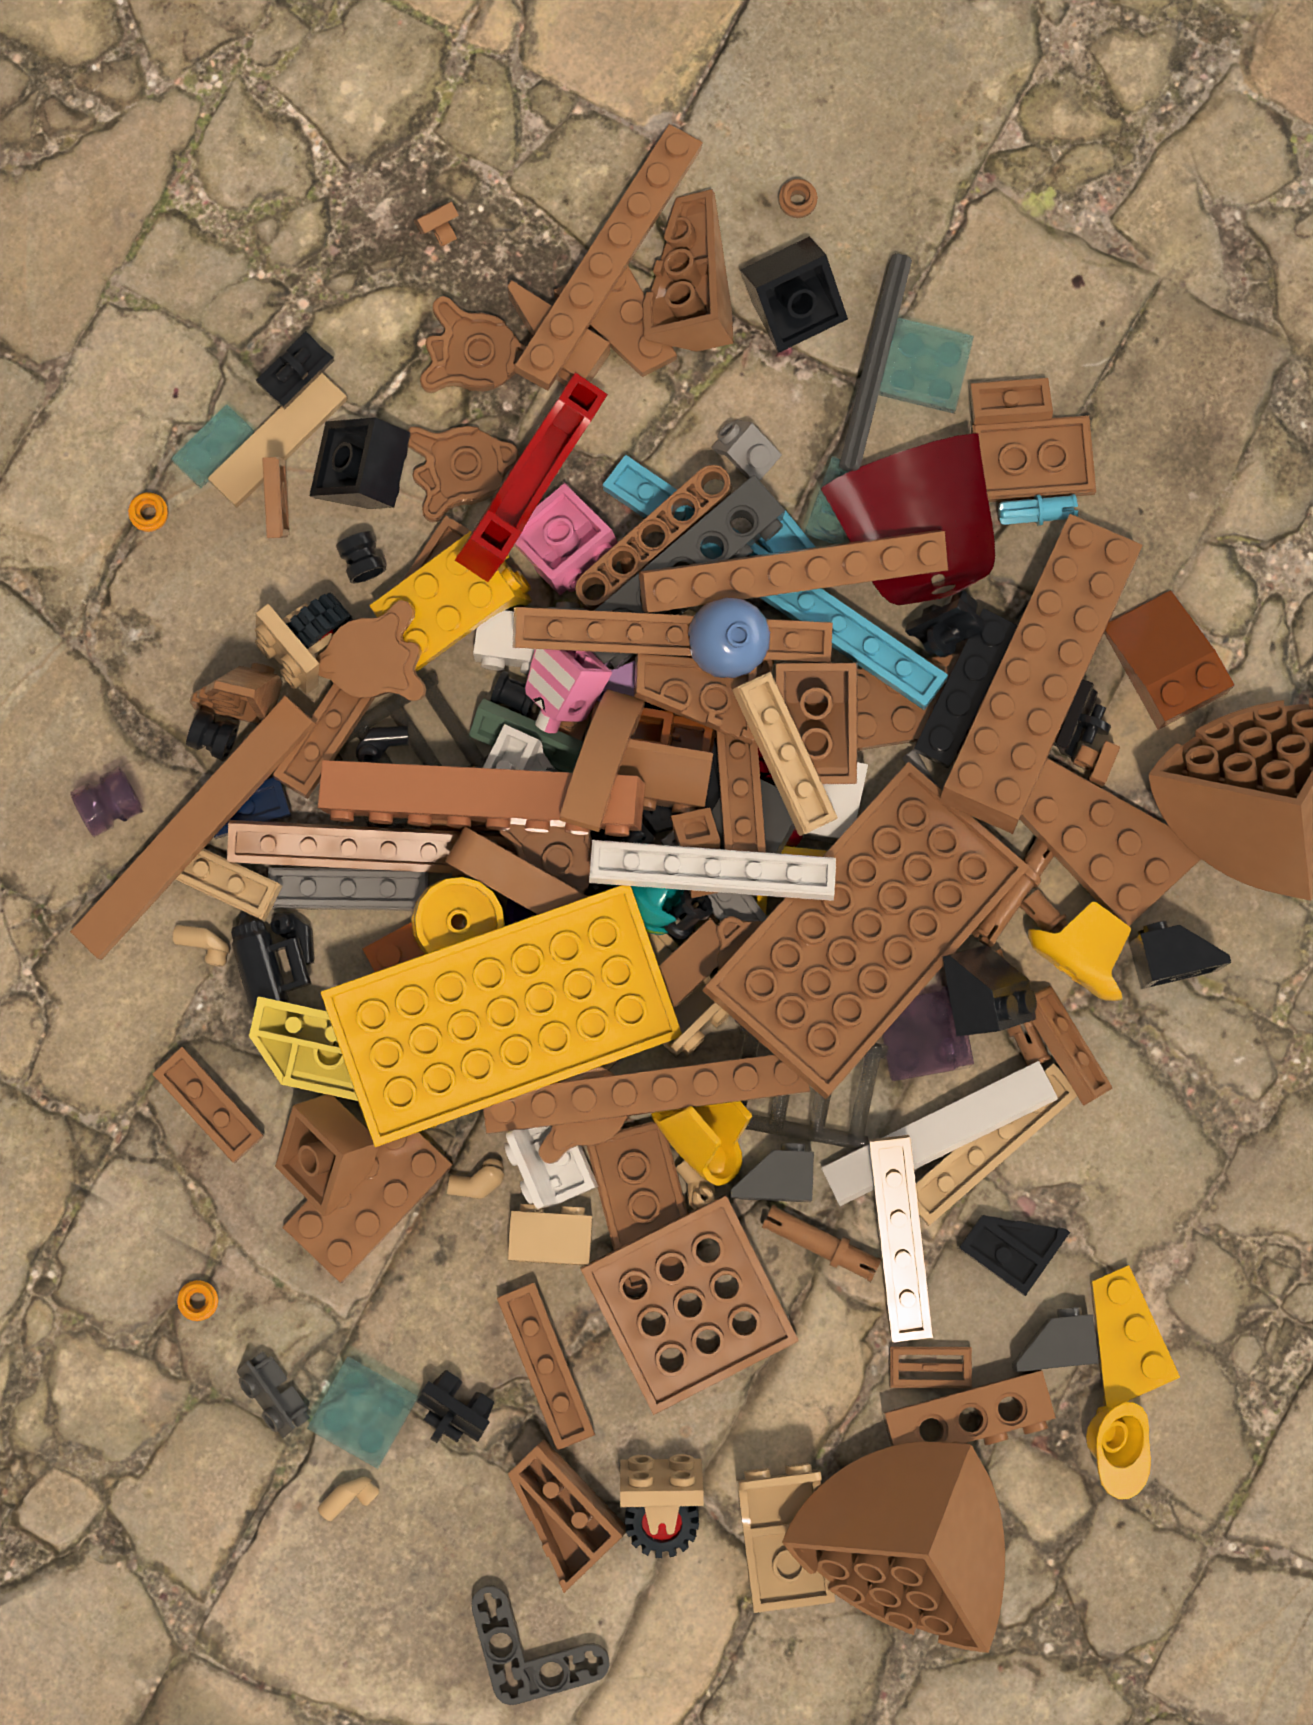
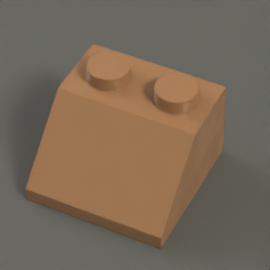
M326 1094L293 1105L275 1167L323 1216L331 1214L370 1174L378 1147H374L368 1129L334 1096Z

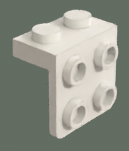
M552 1126L512 1130L506 1133L508 1143L504 1144L509 1161L513 1166L518 1165L524 1179L520 1182V1187L525 1199L529 1204L534 1203L537 1209L556 1206L598 1187L582 1146L571 1148L554 1164L546 1163L541 1159L539 1148L550 1133Z

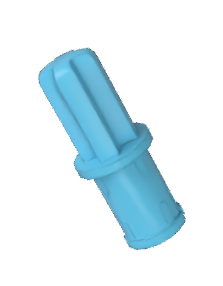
M1038 494L1035 495L1034 499L1003 501L999 503L998 517L1002 525L1036 522L1037 526H1041L1044 521L1065 520L1069 514L1078 517V510H1074V507H1078V502L1075 494L1042 498Z

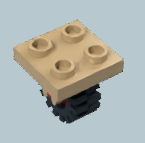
M331 592L327 595H321L318 600L314 599L310 602L309 606L306 603L283 619L267 604L256 612L255 632L258 639L255 640V643L267 659L270 660L274 657L283 667L280 673L285 681L293 689L299 686L307 695L318 686L319 663L316 657L326 649L335 632L347 622L352 621L353 618Z
M678 1454L671 1456L669 1459H653L647 1455L631 1456L628 1460H620V1507H626V1533L628 1537H631V1544L635 1548L641 1545L642 1553L649 1556L651 1550L655 1551V1558H662V1552L665 1551L669 1552V1557L677 1556V1548H680L682 1552L689 1548L688 1541L694 1542L697 1537L696 1530H699L698 1506H704L702 1459H694L690 1455Z

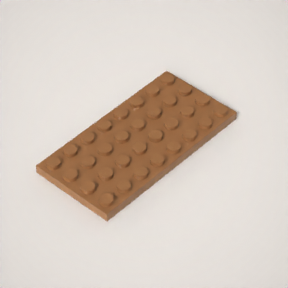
M910 762L901 769L824 854L823 857L836 858L834 900L786 897L702 990L825 1100L944 965L942 956L956 952L1029 868L1023 860L972 816L939 802L942 790Z

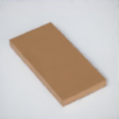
M654 1121L619 1130L615 1137L607 1142L587 1146L613 1250L687 1214L670 1144ZM668 1257L660 1264V1274L664 1278L675 1279L682 1273L683 1264L676 1257ZM638 1275L628 1277L623 1284L624 1292L628 1296L645 1292L647 1287L645 1279Z

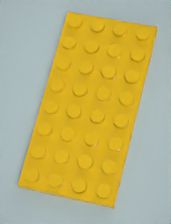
M624 885L605 890L320 991L374 1147L672 1041L682 1035L631 886Z

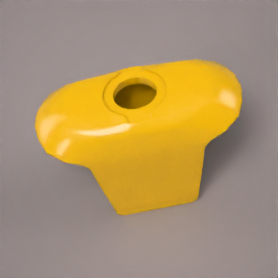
M1092 902L1059 933L1054 934L1036 929L1028 930V938L1032 948L1057 969L1071 977L1073 981L1102 1000H1122V993L1112 977V969L1131 932V928L1097 902Z
M741 1101L694 1108L688 1106L684 1109L651 1113L654 1122L671 1146L702 1178L715 1186H720L732 1181L739 1173L742 1166V1152L738 1139L752 1118V1114Z

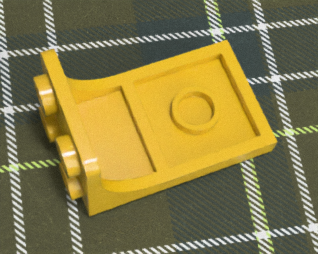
M472 531L468 532L369 605L376 617L385 614L398 601H407L413 605L415 617L404 632L403 640L406 643H417L421 647L422 653L416 664L415 671H419L498 613L516 605L527 606L532 602L531 597L527 593L531 590L530 584L520 571L513 572L505 560L489 582H486L455 561L456 556Z

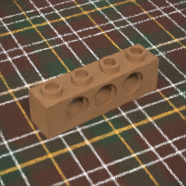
M1042 1370L882 1413L891 1446L904 1443L926 1442L921 1438L919 1428L921 1423L929 1418L935 1419L941 1426V1434L934 1442L952 1443L959 1441L968 1444V1442L983 1438L985 1445L1008 1440L1007 1432L1023 1428L1024 1435L1045 1430L1048 1428L1046 1421L1056 1418ZM1006 1397L1014 1398L1019 1405L1018 1415L1010 1421L1004 1420L998 1412L999 1403ZM971 1407L979 1413L980 1423L975 1430L967 1432L959 1424V1415L964 1409Z

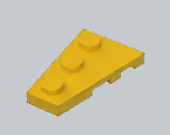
M1127 1265L1091 1281L1104 1406L1113 1408L1122 1402H1127L1180 1378L1130 1266Z

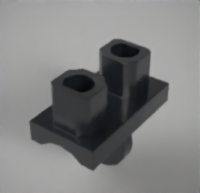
M305 331L287 350H284L279 355V358L256 379V382L285 410L335 360L330 353L324 350Z
M962 590L952 595L949 604L942 607L933 604L923 609L921 617L907 623L905 632L909 636L919 639L924 649L930 655L936 654L939 657L945 658L955 652L956 643L984 631L986 622L976 614L978 602L966 591Z
M1082 680L1066 720L1054 742V746H1057L1060 753L1070 758H1073L1084 728L1085 732L1081 741L1089 745L1093 744L1097 733L1108 735L1111 729V725L1102 720L1106 707L1095 704L1090 716L1098 696V692L1092 689L1094 686L1092 682Z
M445 1370L433 1383L428 1381L417 1400V1403L429 1410L423 1421L436 1429L430 1440L437 1444L442 1436L446 1435L457 1443L464 1433L478 1442L490 1423L488 1418L494 1401L477 1391L467 1406L455 1399L454 1396L463 1382L448 1370Z

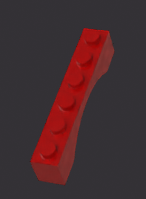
M576 372L574 373L456 556V562L486 582H489L518 540L536 506L607 397V393Z

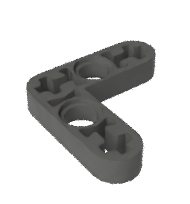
M489 1585L482 1587L474 1595L471 1604L493 1691L497 1699L502 1703L517 1705L596 1682L607 1674L610 1666L609 1655L601 1645L595 1643L583 1644L525 1661L506 1593L500 1587ZM491 1593L493 1599H501L502 1605L496 1608L497 1618L500 1621L506 1617L509 1626H496L487 1632L484 1631L483 1624H491L489 1612L487 1610L480 1611L479 1604L484 1602V1594ZM497 1633L507 1634L513 1641V1649L505 1657L494 1655L489 1648L490 1639ZM592 1651L594 1657H602L603 1663L598 1665L597 1673L590 1674L588 1668L575 1671L579 1679L570 1681V1668L564 1657L572 1655L573 1664L584 1661L585 1652ZM518 1658L520 1666H511L514 1679H522L524 1686L518 1688V1696L511 1697L509 1691L502 1692L500 1685L506 1682L504 1668L499 1672H495L493 1664H506ZM548 1662L558 1663L563 1669V1680L555 1686L546 1685L540 1678V1669Z

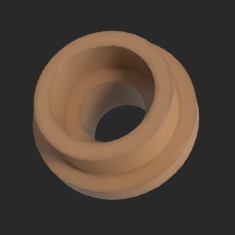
M790 180L780 190L779 205L783 212L790 217H806L814 211L817 205L818 196L816 189L806 180ZM801 195L804 197L805 202L801 205H796L792 203L791 197Z

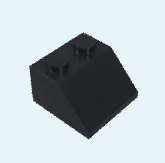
M810 236L740 270L751 302L778 352H782L848 320L827 255Z
M376 417L326 421L309 496L315 499L366 509L394 508L400 490L399 484L404 461L408 453L407 447L410 432Z
M1167 921L1143 926L1144 929L1138 931V936L1129 943L1141 990L1218 972L1231 963L1228 953L1181 925L1168 927Z
M988 945L942 956L956 1037L1002 1031L1036 1020L1037 1000L1034 992L1031 990L1030 980Z

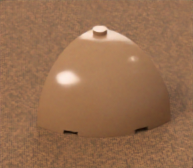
M1309 698V704L1285 706L1284 700L1232 712L1196 729V737L1181 746L1177 743L1170 748L1148 775L1156 805L1177 837L1203 861L1241 883L1268 892L1311 901L1313 898V698Z
M959 1441L952 1443L913 1442L875 1451L839 1470L820 1485L806 1500L792 1520L782 1543L809 1574H814L817 1571L830 1581L828 1590L867 1615L906 1633L914 1635L916 1629L939 1635L938 1643L989 1653L1002 1605L1005 1579V1541L1001 1511L995 1489L985 1467L971 1444Z

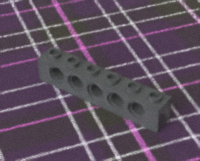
M753 475L641 571L748 557L754 552L751 546L759 539L763 538L765 541H768L782 529L783 524L780 521L783 520L785 509ZM736 518H745L751 523L752 529L747 533H737L732 529L730 523ZM707 543H714L721 548L722 555L716 559H709L701 553L700 548ZM639 573L594 611L645 613L640 602ZM690 607L648 614L682 615ZM592 652L608 668L613 665L615 669L625 664L634 654Z

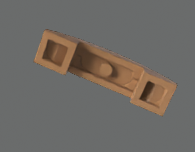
M606 690L594 714L577 759L560 814L561 822L599 832L611 800L613 785L631 736L635 734L645 701L620 692Z

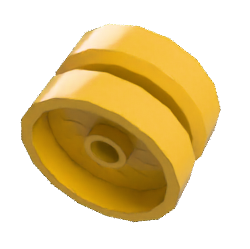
M459 877L442 879L427 887L415 902L411 923L416 942L420 949L427 954L504 926L502 907L494 892L479 881ZM462 914L465 917V920L462 922L465 925L464 928L459 930L452 927L451 919L454 915Z

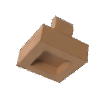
M447 202L413 220L420 234H426L433 230L440 246H445L457 239L448 221L459 216L452 202Z
M1105 741L1099 752L1092 748L1082 745L1077 752L1073 764L1090 770L1087 781L1102 788L1108 779L1120 746Z

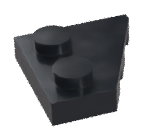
M981 1215L958 1249L1017 1292L1026 1296L1070 1232L1064 1228Z

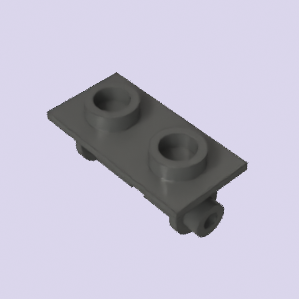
M263 1351L251 1360L252 1364L248 1360L237 1371L240 1376L239 1384L244 1393L251 1399L255 1398L263 1409L262 1417L267 1426L273 1432L278 1431L282 1438H284L294 1428L301 1426L310 1419L306 1412L309 1408L293 1386L283 1393H279L276 1387L284 1383L288 1378L272 1356L267 1357Z

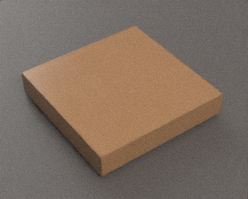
M279 457L262 458L267 538L288 537L290 532L286 460Z

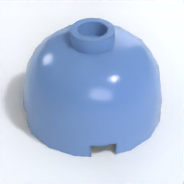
M725 597L707 603L696 612L688 630L692 658L703 671L718 678H736L749 674L762 663L770 645V630L766 618L756 606L743 599Z

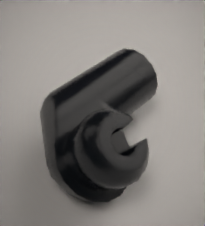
M408 726L375 727L369 730L356 748L355 754L358 762L377 763L388 747L409 746Z
M283 912L276 914L271 920L272 931L286 940L298 937L306 965L314 964L313 932L311 926L294 913Z

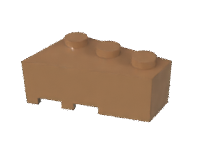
M545 1439L508 1473L522 1506L538 1533L546 1557H549L555 1569L563 1593H565L624 1536L626 1525Z

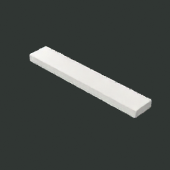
M592 840L589 883L833 901L835 894L836 858Z
M1037 1061L883 1138L909 1135L915 1170L1058 1098L1040 1062ZM869 1144L822 1167L823 1173L840 1206L874 1190Z

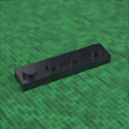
M984 608L979 615L986 622L984 631L967 639L912 750L946 768L950 767L1018 625Z

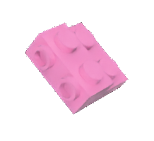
M564 483L536 506L514 546L532 563L536 572L561 595L566 590L570 592L576 591L575 586L579 577L615 546L618 541L612 529Z

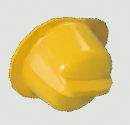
M1122 1402L1113 1408L1106 1406L1097 1408L1096 1415L1087 1427V1447L1097 1459L1098 1474L1101 1485L1106 1492L1116 1499H1130L1143 1489L1150 1474L1151 1455L1148 1416L1143 1407L1134 1402Z

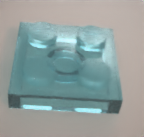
M898 318L879 396L955 414L974 336Z
M347 1356L307 1429L379 1469L419 1396Z

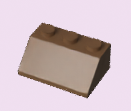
M630 739L617 775L638 776L645 782L643 810L655 811L656 805L672 808L671 813L677 815L705 809L713 753Z

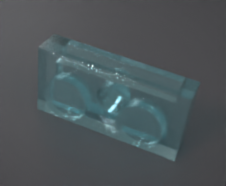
M226 404L171 460L201 489L209 482L208 477L255 431Z

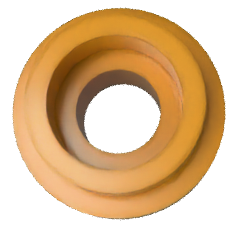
M150 492L142 493L131 501L128 509L129 519L137 529L144 532H153L160 529L166 523L168 507L159 495ZM148 507L156 509L155 516L151 519L142 517L143 510Z
M201 1280L191 1281L184 1285L177 1298L180 1312L184 1317L192 1321H203L210 1318L215 1313L219 1302L215 1288L208 1282ZM196 1293H202L206 1299L205 1305L200 1309L194 1308L191 1303V1299Z

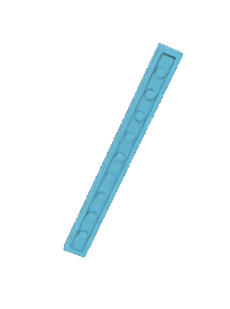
M627 455L623 457L602 485L605 492L643 518L650 515L677 491V489ZM687 505L681 506L675 511L674 518L679 521H687L694 515L695 509ZM707 543L700 548L701 553L709 559H716L722 555L721 548L714 543ZM756 543L751 546L754 552L750 556L770 554ZM822 588L760 597L793 621L833 623L832 647L854 663H858L860 667L923 710L926 709L948 678V674Z

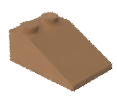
M776 663L777 687L822 784H857L858 663Z

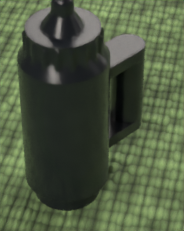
M240 911L239 925L233 927L231 931L233 938L232 948L250 1011H255L258 997L281 1002L289 1001L287 992L311 984L299 938L295 937L273 944L271 934L266 930L265 923L262 920L254 921L248 913ZM284 949L294 982L284 984L276 952Z

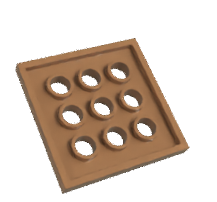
M726 1194L590 1262L589 1265L580 1267L653 1415L799 1341ZM706 1238L714 1239L719 1244L718 1255L710 1261L701 1260L696 1254L698 1243ZM668 1257H676L683 1264L682 1273L675 1279H667L660 1274V1264ZM633 1275L641 1276L647 1283L644 1294L636 1298L629 1297L623 1291L625 1280ZM722 1275H731L737 1280V1289L729 1297H721L714 1290L716 1280ZM693 1293L701 1299V1307L696 1314L688 1316L678 1310V1301L684 1294ZM748 1311L755 1316V1326L748 1333H739L733 1328V1318L739 1312ZM649 1312H658L665 1319L663 1329L656 1334L645 1332L641 1326L643 1317ZM704 1330H713L719 1335L718 1346L709 1352L700 1350L696 1345L698 1334ZM666 1349H678L683 1355L682 1364L675 1370H667L660 1365V1356Z

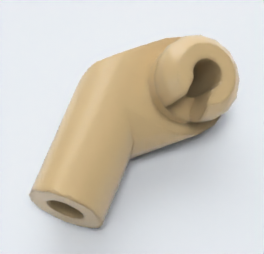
M177 925L173 931V942L175 945L199 947L207 950L205 956L207 964L223 967L227 963V954H230L228 943L210 930Z
M490 1158L483 1162V1167L472 1177L450 1174L447 1194L477 1199L485 1198L501 1185L504 1178L503 1164L498 1159Z
M685 1160L676 1167V1171L688 1185V1203L693 1210L714 1200L715 1187L713 1184L702 1178Z
M364 1476L340 1484L318 1506V1512L327 1521H333L356 1497L362 1505L368 1506L379 1495V1489L371 1483L372 1479Z

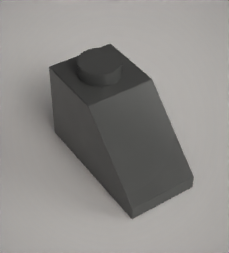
M781 1143V1150H773L731 1189L730 1199L811 1202L813 1196L814 1152L805 1151V1144Z
M1081 1307L1057 1309L1058 1318L1047 1319L1013 1361V1372L1098 1364L1093 1314L1082 1315Z

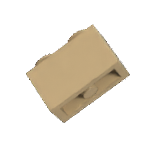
M520 1204V1211H511L508 1261L589 1265L593 1217L585 1215V1208L561 1206L560 1214L544 1213V1208L537 1209L534 1204Z

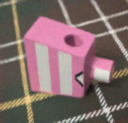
M535 649L525 686L526 694L541 708L535 725L544 732L557 733L562 721L582 722L587 719L607 684L612 671L591 651Z

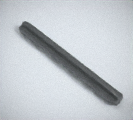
M895 253L891 257L839 467L844 471H855L861 467L912 263L911 258L907 255Z

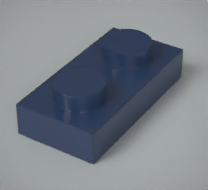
M274 778L265 780L230 820L274 822L290 817L291 812L282 783ZM229 821L214 836L215 839L228 836Z

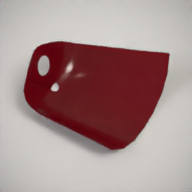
M978 433L957 435L898 452L837 477L821 488L850 542L935 530L945 531L947 571L872 581L881 596L889 603L900 606L951 596L988 576L994 567L995 539ZM940 574L945 577L940 582L932 583V578L935 575ZM955 585L953 589L947 592L932 594V592L939 588Z

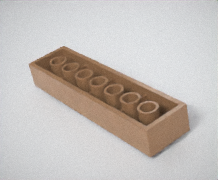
M1069 514L943 787L939 802L1011 834L1014 833L1143 546L1142 544Z

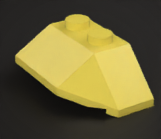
M258 997L249 1037L280 1084L358 1101L327 1011Z

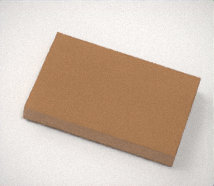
M1089 416L983 425L972 424L971 432L979 434L989 503L1034 499L1035 495L1038 494L1042 498L1070 496L1072 494L1076 496L1095 495L1096 482Z

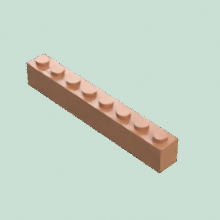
M322 760L318 808L330 814V820L353 822L354 816H369V822L392 824L393 818H407L408 824L416 826H431L432 820L447 821V826L455 828H471V822L486 823V828L493 830H510V824L526 825L525 830L532 832H549L550 826L565 827L566 833L589 834V829L560 821V814L573 773ZM617 775L611 791V800L600 828L605 829L606 835L627 837L629 836V830L641 831L645 782L638 776Z

